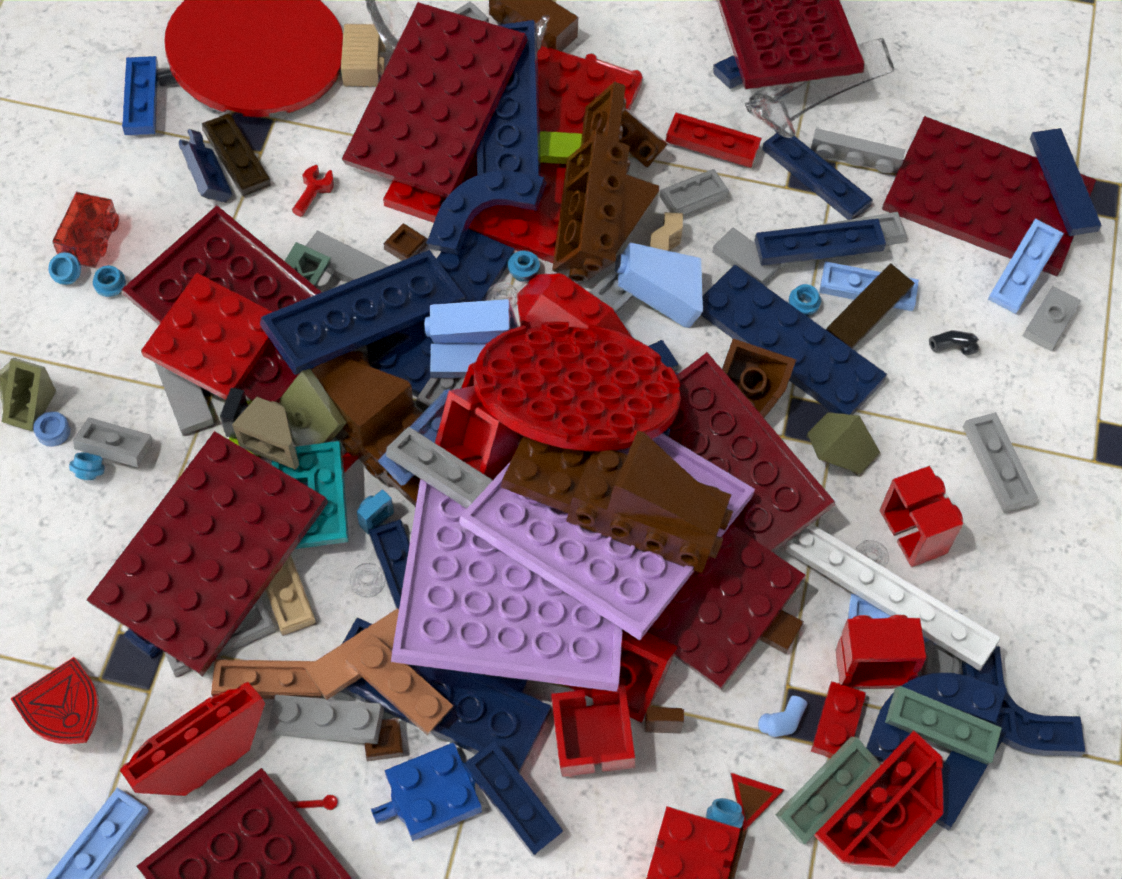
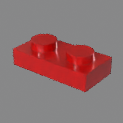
M831 681L811 752L831 758L850 737L855 736L866 692Z

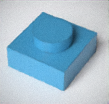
M383 489L375 496L371 495L365 498L357 510L359 526L368 535L369 529L380 526L394 514L392 498Z

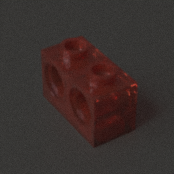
M76 192L52 240L56 253L66 252L73 254L78 258L81 265L96 268L100 257H104L107 252L108 240L112 232H115L119 225V214L116 213L112 199Z

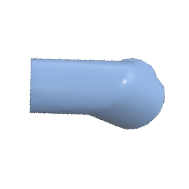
M791 696L784 712L765 713L760 717L758 721L760 731L765 734L768 733L771 737L792 734L796 731L808 703L801 697Z

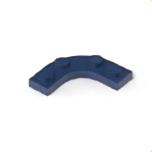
M492 171L468 179L454 189L441 205L426 244L431 250L459 255L470 224L474 217L484 209L495 205H509L537 211L547 184L545 178L514 171Z
M996 646L980 671L962 660L963 675L1006 689L1003 679L1000 646ZM1006 690L995 724L1002 728L1000 737H1002L1004 744L1016 750L1034 755L1082 756L1085 753L1080 716H1044L1030 713L1018 706Z
M942 672L923 675L902 685L904 688L994 725L996 724L1007 690L966 675ZM894 692L880 709L866 747L876 760L884 762L911 734L885 723Z

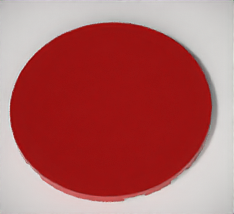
M184 0L176 8L167 24L164 39L165 55L175 80L187 93L201 103L222 112L230 110L243 113V116L269 117V113L282 111L291 113L302 109L329 91L340 75L343 32L335 15L321 0Z
M555 321L543 322L541 327L527 329L524 325L508 330L493 338L484 346L477 357L474 370L476 394L483 406L493 417L525 437L544 444L572 450L608 451L630 448L637 431L644 432L651 439H654L666 431L674 422L681 401L678 377L671 367H666L661 362V356L657 352L628 335L591 324L586 329L569 327V322Z

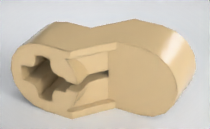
M664 212L663 227L651 233L649 247L670 251L680 245L683 213Z

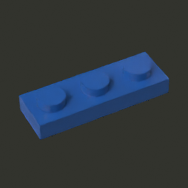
M156 56L126 57L122 122L124 135L155 134L157 72L159 65Z

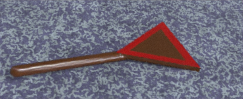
M730 773L735 799L742 807L741 813L744 816L733 861L729 868L728 879H735L748 827L774 802L784 789Z

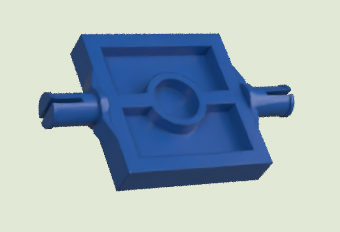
M454 742L384 770L391 788L392 801L371 808L376 824L397 815L406 825L410 838L414 841L482 812V806L475 793L476 782L463 766L464 762L461 760Z

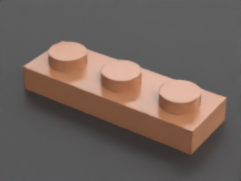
M370 633L346 658V663L428 736L452 710L453 705L407 664L391 662L392 650L374 634Z

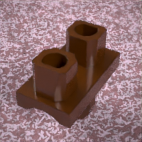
M627 108L625 109L621 118L623 134L619 142L629 145V153L648 168L668 143Z

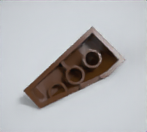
M733 338L722 370L765 418L785 393L796 359Z

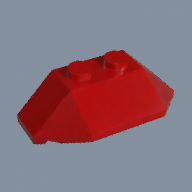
M562 273L537 274L516 294L520 326L525 325L527 329L541 327L543 322L558 321L569 322V327L588 329L589 324L596 325L632 337L612 307Z
M249 682L241 684L237 689H229L209 697L146 740L133 754L130 762L125 763L119 770L135 793L186 796L193 790L203 786L207 780L226 767L236 763L240 757L250 751L265 702Z
M913 731L814 836L842 864L894 868L943 815L942 756L919 734Z

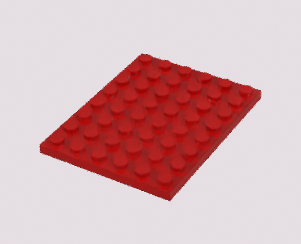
M537 44L540 131L582 134L586 106L613 82L625 85L624 99H626V108L630 111L642 86L643 77L556 49H548ZM477 150L461 184L477 176ZM541 163V177L545 178L547 184L537 211L509 205H495L484 209L475 216L468 229L514 248L515 251H529L539 259L553 263L566 164ZM393 180L383 198V203L385 207L434 223L437 213L446 198Z

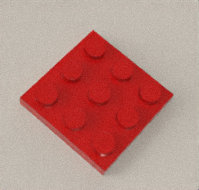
M196 273L141 349L143 357L226 400L230 389H239L271 342L260 326V320L262 316L272 313V311Z

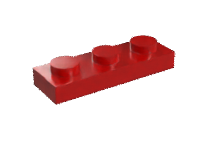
M675 112L667 131L665 142L752 168L762 138Z

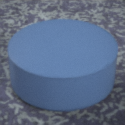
M59 412L44 413L34 423V433L38 441L45 446H58L65 442L70 435V425L66 417Z

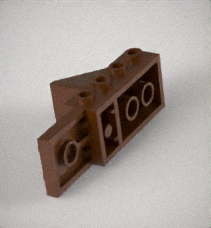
M613 82L586 106L581 146L567 158L552 271L569 276V279L575 282L588 281L616 261L617 252L659 192V185L627 175L631 164L628 158L630 146L619 142L623 134L621 118L626 108V99H624L625 85Z
M358 350L356 352H348L315 367L312 372L347 422L335 437L351 456L357 455L358 459L373 477L379 478L388 487L393 486L416 507L420 478L414 475L405 485H400L378 462L387 451V447L422 414L413 402L412 385L405 379L372 368L365 355Z
M637 431L628 455L618 450L582 451L560 448L523 436L501 483V488L568 513L566 522L595 533H601L605 537H612L613 540L623 544L634 545L636 549L644 552L651 551L659 554L665 560L683 567L686 565L692 566L694 571L701 574L708 557L716 559L723 538L717 536L719 529L726 531L733 510L727 508L732 494L695 480L648 435L641 431Z

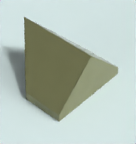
M12 358L9 363L0 369V396L3 407L1 422L34 431L35 421L45 413L56 393V389L45 367Z
M827 412L806 436L810 439L819 460L851 470L858 477L880 454L868 429L858 415Z

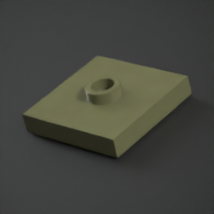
M311 369L301 371L279 401V404L287 412L295 447L331 442L347 423Z

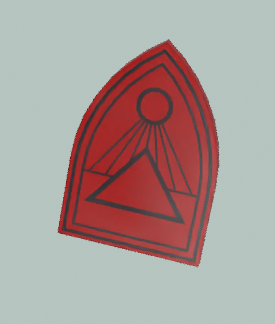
M75 657L10 698L28 727L39 737L54 743H87L99 713L97 690Z

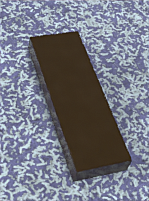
M230 113L202 123V131L242 196L271 186L269 176Z
M890 263L826 330L853 349L913 288L915 283Z

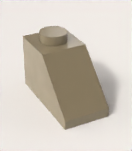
M256 397L232 424L239 446L296 470L299 466V461L285 408L277 402H269Z

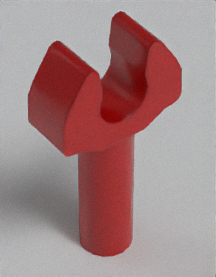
M318 165L309 167L304 171L302 177L307 187L292 208V212L295 215L302 217L317 193H331L334 188L332 170H329L321 180H316L319 176Z

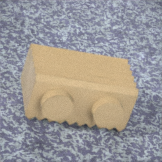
M344 24L341 72L345 87L349 85L351 87H377L379 75H382L385 70V57H380L381 53H386V35L381 34L380 24Z

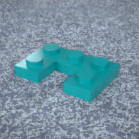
M340 441L295 447L299 466L296 470L272 460V466L301 483L308 482L309 488L326 497L328 504L295 549L349 542L343 456Z

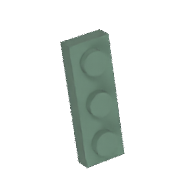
M902 686L894 690L885 723L906 732L912 733L915 731L923 739L984 764L993 762L1002 729L999 726Z
M850 737L775 815L799 843L806 844L881 764L857 737Z

